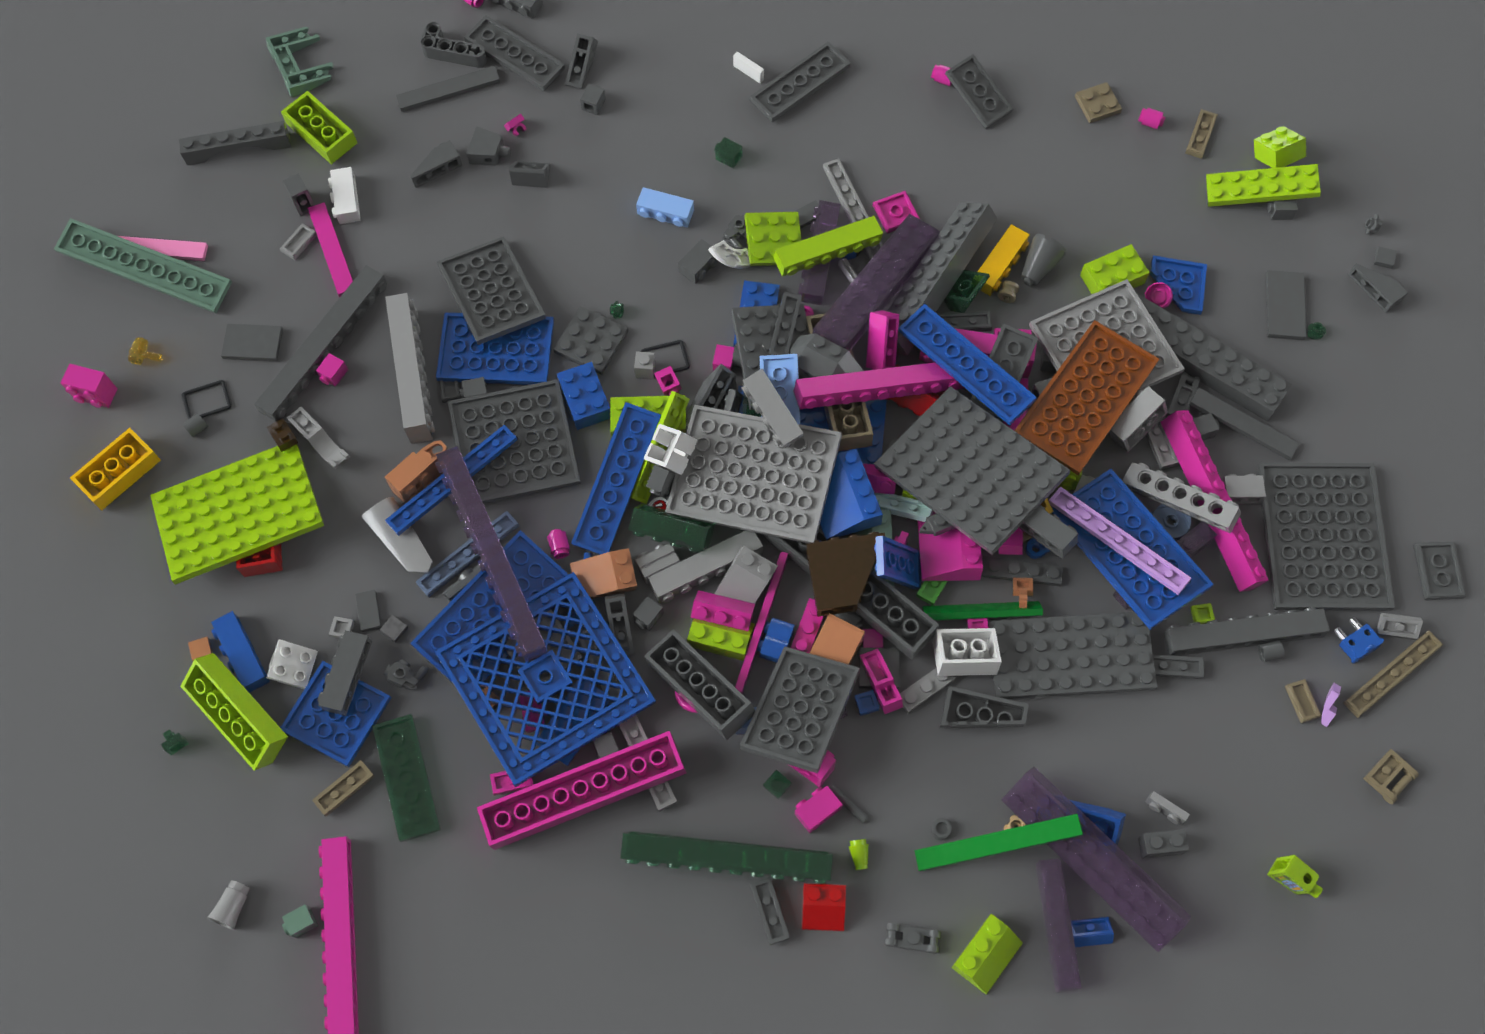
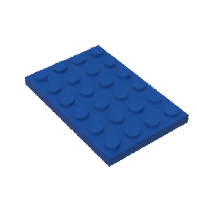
M444 313L436 372L437 381L462 382L484 377L486 383L532 385L547 382L554 317H546L544 320L477 345L462 313Z

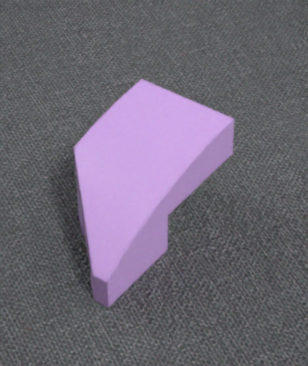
M1333 683L1324 703L1321 724L1326 727L1337 712V707L1333 706V703L1340 695L1341 686Z

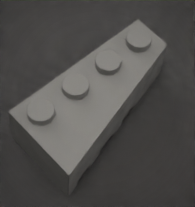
M763 369L742 380L744 394L752 400V406L757 414L760 413L764 418L762 422L768 430L771 429L774 433L772 437L778 446L782 445L785 449L804 437L803 431Z

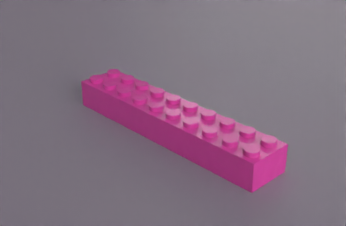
M667 731L479 806L477 810L488 844L496 850L684 775L686 770L670 731Z

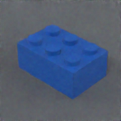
M592 361L557 373L559 385L577 430L610 419V407Z

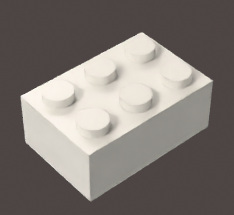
M995 628L936 629L932 644L938 676L997 675L1002 661Z

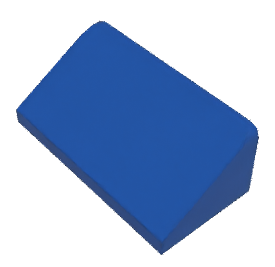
M1109 917L1067 921L1070 943L1073 948L1113 943L1114 932Z

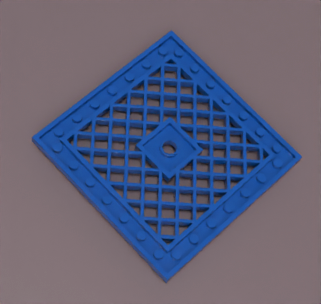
M574 572L435 651L515 787L656 703L651 692ZM555 607L554 614L547 612ZM559 607L569 609L567 617L557 615ZM573 610L579 619L571 618ZM538 617L537 623H531V622H530V621H532L533 619H535V618ZM542 617L552 618L550 627L540 625ZM556 620L566 621L564 630L554 628ZM569 623L579 624L577 633L567 631ZM525 626L535 628L533 637L523 635ZM583 626L589 635L581 634ZM520 628L519 634L513 632L514 630ZM539 630L548 631L546 640L537 638ZM552 632L562 634L560 643L550 641ZM566 635L576 637L574 646L564 644ZM508 636L517 638L515 647L506 645ZM503 637L501 644L495 642ZM579 639L589 640L587 649L577 647ZM521 640L531 641L529 650L519 648ZM535 642L545 644L543 653L533 651ZM593 642L599 651L591 650ZM490 647L500 648L498 657L488 655ZM548 647H558L557 655H555L553 650L547 652ZM485 648L484 654L478 653V651ZM562 648L572 650L570 659L560 657ZM504 650L514 651L511 660L502 658ZM576 652L586 654L584 662L574 660ZM518 653L527 654L525 663L516 661ZM531 655L538 657L530 662ZM589 655L600 657L598 665L588 663ZM473 657L482 658L480 667L471 665ZM603 658L605 659L609 667L601 666ZM486 660L496 662L494 670L484 668ZM560 662L568 663L567 672ZM500 663L510 665L508 673L498 671ZM572 665L582 667L580 675L570 673ZM514 666L521 667L518 669L520 676L512 674ZM586 668L596 670L594 678L584 676ZM470 670L478 672L476 680ZM600 671L610 673L608 681L598 679ZM483 673L492 675L490 683L481 682ZM542 673H549L551 678L548 681L543 682L539 679ZM613 674L620 684L612 682ZM496 676L506 678L504 687L494 685ZM570 678L579 680L577 689L569 687L573 685ZM510 679L520 681L518 690L508 688ZM582 681L593 683L591 691L581 690ZM524 683L530 692L522 691ZM596 684L606 686L604 695L594 693ZM480 686L488 688L486 696L484 695ZM610 687L620 689L618 698L608 696ZM493 689L502 691L500 700L490 698ZM565 691L575 693L573 702L563 700ZM625 691L627 695L622 698L623 692ZM506 692L516 694L514 703L504 701ZM561 692L559 699L552 698V696ZM579 694L589 696L587 705L577 703ZM520 695L530 697L528 706L518 704ZM593 697L603 699L601 708L591 706ZM534 699L538 705L543 702L542 709L532 707ZM607 700L614 702L605 708ZM548 702L558 704L556 712L546 711ZM490 703L498 704L496 713ZM561 705L571 706L570 715L560 714ZM502 706L512 708L510 717L500 715ZM575 708L585 710L583 719L573 717ZM516 709L526 711L524 720L514 718ZM589 711L597 712L588 718ZM530 712L540 714L538 723L528 721ZM544 715L554 717L552 726L542 724ZM558 718L568 720L566 729L556 727ZM500 720L508 721L506 730ZM572 721L579 723L570 729ZM513 722L522 724L520 733L510 731ZM526 725L536 727L534 737L524 735ZM540 729L550 731L548 740L538 738ZM554 732L562 733L561 735L552 739ZM510 736L519 738L517 746L514 745ZM523 739L533 741L530 750L520 748ZM537 742L544 744L535 750Z

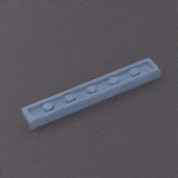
M508 511L504 512L418 579L416 584L429 598L519 527V523Z

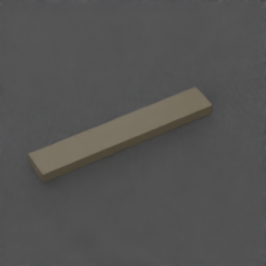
M1428 630L1344 701L1343 704L1357 718L1360 717L1442 647L1443 644Z

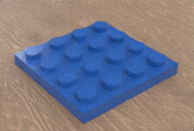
M322 661L280 728L285 734L350 767L390 702L391 696L358 680L346 716L323 711L318 706V697L325 688V677L327 673H330L332 665Z

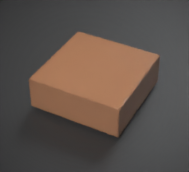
M209 637L188 642L192 661L213 653Z

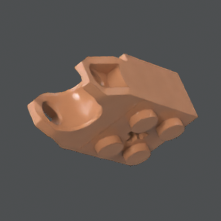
M441 440L434 441L423 447L417 454L412 452L389 472L385 479L392 492L406 504L448 469L452 457L447 453V446ZM435 446L443 447L442 452L433 454L432 450ZM447 457V462L441 465V460Z

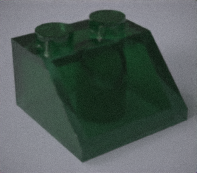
M963 270L944 299L950 311L965 313L990 275Z

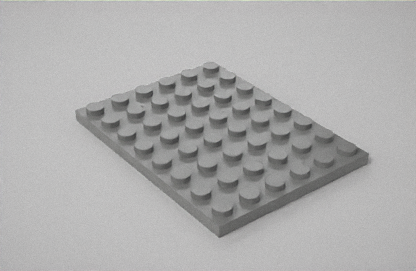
M694 405L686 434L698 441L691 456L688 455L687 457L689 461L683 474L675 473L665 513L799 542L814 543V540L817 538L842 433L798 424L804 433V437L784 449L782 445L778 446L772 437L774 433L771 429L768 430L762 422L763 417Z

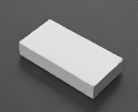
M739 52L733 55L734 67L758 83L764 80V69Z

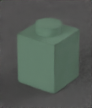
M306 904L282 917L284 921L282 927L285 933L294 938H298L319 926L311 908Z

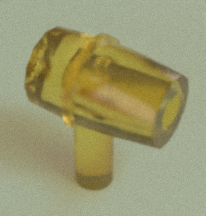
M137 337L129 349L128 361L135 365L142 364L144 358L161 362L162 354L148 352L149 342L142 337Z

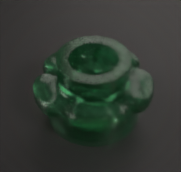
M615 301L614 304H611L610 314L615 319L617 317L622 318L624 304Z
M1319 322L1311 323L1308 326V336L1313 340L1321 339L1326 334V328Z

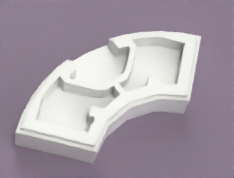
M723 240L708 249L714 258L726 266L737 269L751 267L747 248L734 249Z

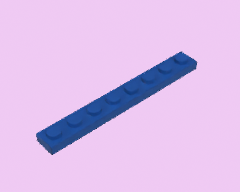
M503 425L385 520L386 523L398 536L401 535L515 443L517 437Z

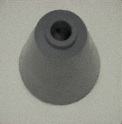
M1036 234L1034 236L1021 274L1022 282L1027 286H1036L1065 256L1066 249L1055 239L1051 238L1049 241L1045 239L1046 235Z

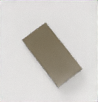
M1305 679L1285 686L1300 723L1321 717V713Z

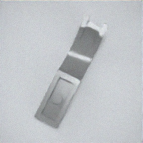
M299 407L287 417L292 426L334 469L345 459L350 458L302 407Z

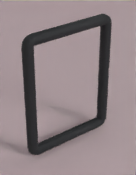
M676 340L644 348L641 350V352H647L680 343L686 366L673 369V371L675 373L687 370L690 367L682 340Z
M223 380L212 382L182 393V399L188 419L191 418V414L189 411L185 395L218 384H222V388L228 406L201 414V418L231 408V402L229 399L225 382Z

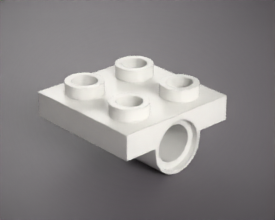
M279 639L271 657L266 678L305 689L308 685L318 651Z

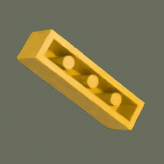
M1011 224L975 274L972 286L991 296L994 290L997 292L1002 284L1001 280L1003 277L1007 278L1010 274V267L1013 264L1016 265L1021 257L1020 253L1027 250L1030 244L1028 242L1030 234Z

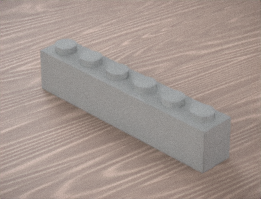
M745 530L648 577L649 585L658 602H669L674 596L680 593L685 594L698 584L699 586L704 585L709 579L724 575L742 546L761 556L763 546L756 533Z

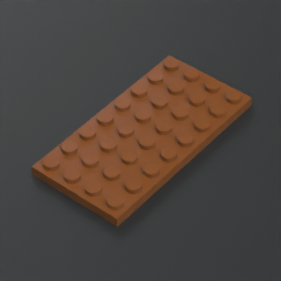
M1094 320L1014 431L1079 476L1157 365L1159 358Z

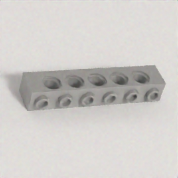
M1132 462L1122 480L1131 491L1231 534L1241 515L1238 504L1230 500L1225 502L1218 495L1211 492L1209 494L1204 493L1201 488L1195 485H1191V487L1185 485V482L1179 478L1174 477L1171 479L1160 470H1156V472L1150 470V467L1144 463L1139 462V464ZM1145 478H1151L1149 483H1142ZM1163 485L1169 486L1166 491H1160ZM1186 493L1183 499L1177 498L1178 494ZM1197 501H1205L1202 506H1195ZM1214 509H1223L1220 514H1213Z

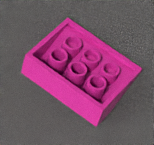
M917 520L922 581L981 580L983 571L981 546L957 528L938 536L919 533L925 522Z

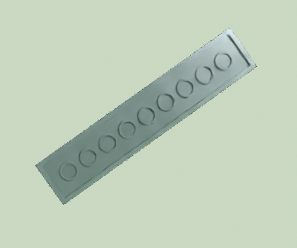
M71 218L54 247V250L58 253L213 313H217L232 284V281L228 278Z

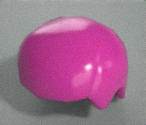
M1163 282L1153 283L1144 293L1146 299L1163 309L1170 305L1173 298L1171 288Z

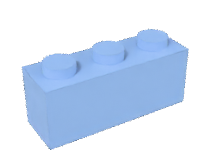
M643 187L636 204L637 214L644 218L649 217L660 222H668L678 227L688 228L694 212V200Z

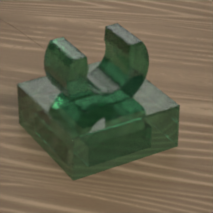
M170 729L163 733L167 741L163 742L161 746L170 755H173L189 744L180 733L175 734Z

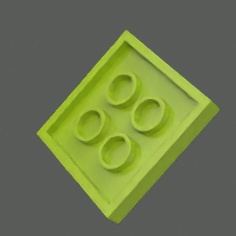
M798 212L745 213L750 266L776 265L774 261L776 249L801 241Z

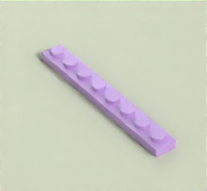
M1062 487L1049 499L1052 507L1177 595L1190 582L1191 577Z

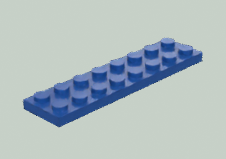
M926 304L921 306L898 328V331L1009 426L1036 401L1037 397Z
M625 402L571 545L599 555L610 552L643 465V458L651 443L661 414Z

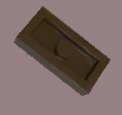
M284 419L267 426L270 435L281 452L298 444L296 437Z

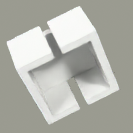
M659 424L652 440L668 448L664 450L650 443L643 459L682 475L689 461L687 457L688 455L691 456L698 440L682 431Z

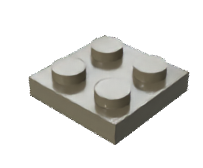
M1107 82L1076 92L1075 98L1089 124L1119 114L1122 111L1118 100Z

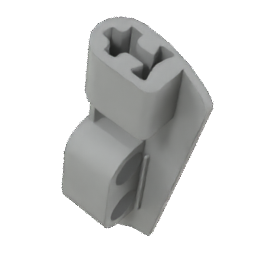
M394 497L385 498L362 515L364 521L408 572H429L433 561L415 530L410 526L398 536L385 521L400 508Z

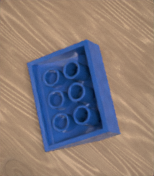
M857 448L837 454L820 522L826 541L834 537H841L872 528L882 523L883 514Z

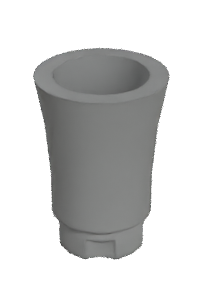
M231 880L228 888L226 887L207 919L220 926L234 930L250 888L242 883Z

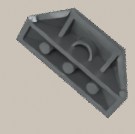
M816 333L799 336L789 349L790 354H798L799 370L811 377L863 371L847 349Z
M720 364L702 383L686 413L687 428L694 405L724 410L725 397L729 393V389L737 390L736 374L723 364Z

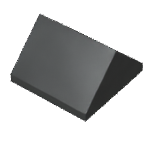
M515 161L509 167L512 185L547 188L550 163Z

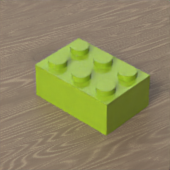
M1132 244L1084 264L1080 276L1091 294H1094L1128 279L1134 289L1146 283L1150 272Z

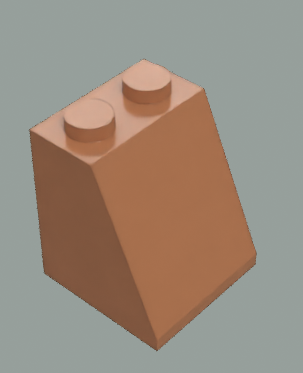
M829 613L809 654L851 665L863 644L865 631Z

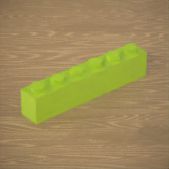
M871 216L776 249L774 261L782 277L786 275L791 276L803 269L809 270L815 265L826 264L832 259L843 258L852 252H860L866 247L877 246L882 240L883 231L875 216Z

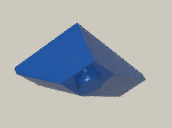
M1045 794L1040 795L1036 812L1045 821L1078 814L1083 836L1071 839L1080 842L1091 853L1110 859L1114 856L1126 817L1125 813L1105 807Z

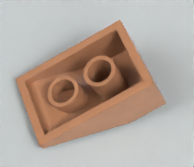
M629 548L607 552L570 563L571 572L575 573L591 599L634 591L637 587Z

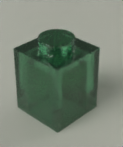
M726 137L721 142H718L714 149L716 160L733 169L743 156L742 146Z

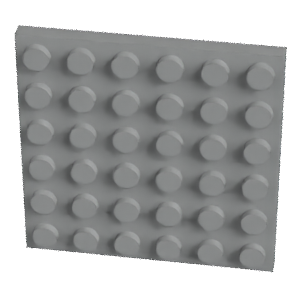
M1128 279L1032 320L1029 323L1030 328L1035 336L1038 337L1039 343L1056 371L1059 370L1094 320L1159 358L1157 365L1138 392L1147 386L1151 387L1178 375L1185 369Z

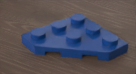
M1153 256L1151 259L1150 276L1156 282H1163L1171 288L1173 293L1172 301L1182 312L1201 315L1203 311L1207 264Z

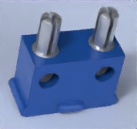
M1355 617L1351 618L1349 622L1357 631L1348 637L1340 627L1334 630L1336 635L1342 640L1339 646L1349 656L1353 664L1378 649L1384 641L1368 624L1362 626Z

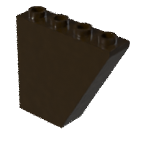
M871 532L863 536L855 534L848 538L834 537L829 541L821 542L820 540H814V543L806 544L817 617L827 616L829 613L834 615L857 611L877 563L874 549L876 537L885 536V533Z

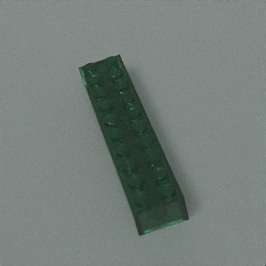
M626 831L623 833L620 859H625V863L638 864L640 861H646L648 866H658L660 863H666L668 868L679 869L681 865L688 866V870L700 871L704 867L709 868V872L721 873L723 869L730 870L729 874L733 875L751 872L750 876L763 877V874H771L773 879L783 880L784 876H790L793 881L805 882V878L813 879V883L826 884V880L831 881L833 853Z

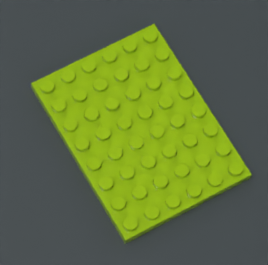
M298 444L282 452L278 446L150 495L171 580L174 585L324 526Z

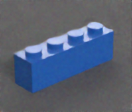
M231 611L212 621L211 623L214 628L211 630L216 640H220L222 645L219 648L222 654L229 659L227 665L232 673H236L238 677L236 679L250 693L269 683V679L266 678L267 674L239 617Z

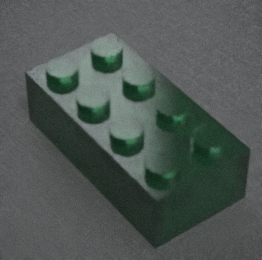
M640 504L633 509L628 530L633 531V534L636 536H651L654 541H669L672 546L681 547L683 545L689 547V550L692 552L700 553V551H704L710 546L715 524L682 518L674 514H666L664 509Z

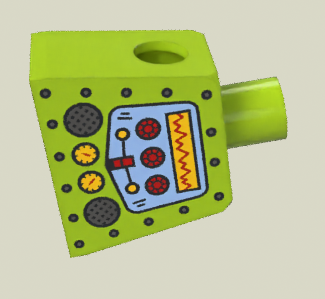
M1296 855L1278 857L1267 874L1297 895L1309 893L1314 898H1317L1323 890L1322 887L1316 884L1319 874Z

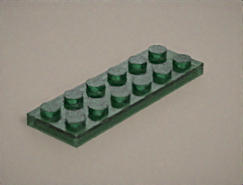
M409 714L372 725L399 841L404 842L441 830L413 715Z

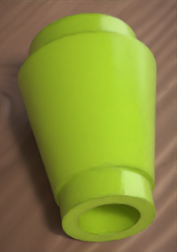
M866 839L850 841V846L848 847L855 869H868L869 844L866 843Z

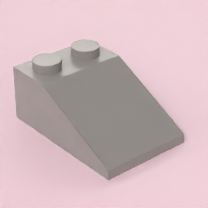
M742 546L714 594L755 604L775 572L777 565L747 547Z

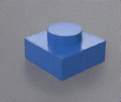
M874 690L854 695L860 716L879 711L880 708Z

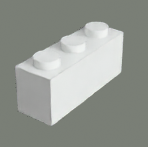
M346 167L330 170L331 177L328 178V182L333 191L330 193L331 202L334 203V207H332L333 217L337 218L339 224L361 221L356 180L352 168Z

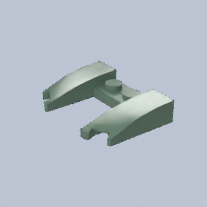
M308 27L266 37L267 48L272 58L275 59L291 97L303 94L331 80V75L328 74L329 70L333 69L332 62L300 71L292 53L320 40L318 34L314 36L307 34L309 31Z

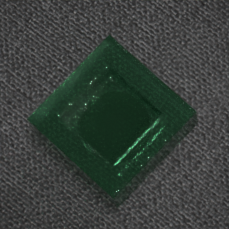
M775 770L763 784V787L779 799L792 785V782L778 770Z

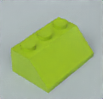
M693 619L687 643L695 649L744 661L755 624L751 623L749 631Z
M990 914L951 968L986 995L1023 942L1006 924L993 914Z

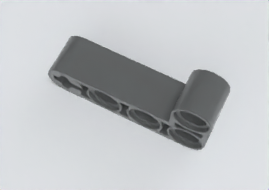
M429 22L426 25L420 41L425 57L477 68L484 67L487 64L485 49L482 45L444 38L441 26L437 22Z

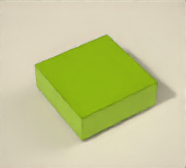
M1211 603L1190 607L1194 622L1206 624L1211 620H1215Z

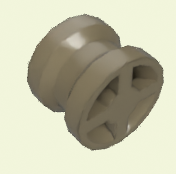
M1004 281L998 298L1006 303H1014L1020 287L1015 282Z

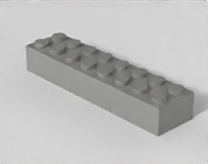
M408 293L386 296L403 428L411 444L433 440L432 433L435 432L434 422L431 421L433 412L428 401L430 399V392L426 386V383H428L427 374L424 372L426 364L421 353L423 351V344L419 338L421 330L419 324H417V319H419L418 311L415 308L413 299L409 298Z

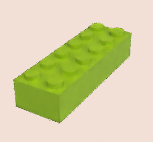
M214 653L194 659L180 687L254 771L272 764L288 736Z

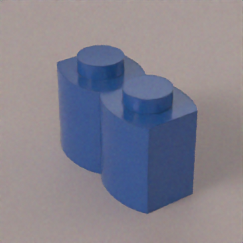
M772 618L770 623L767 622L764 628L766 637L764 640H760L757 651H760V658L777 663L784 646L788 647L795 625Z

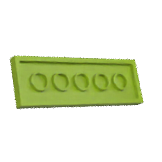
M1318 164L1206 174L1208 207L1320 197L1321 194Z

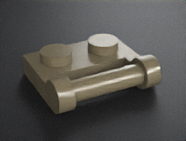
M1390 749L1363 779L1379 792L1386 802L1394 804L1397 796L1419 774ZM1402 770L1405 775L1390 791L1386 786Z

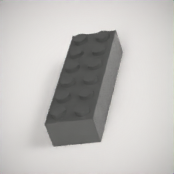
M672 630L644 655L650 667L726 741L753 717L755 709L752 703L675 630Z

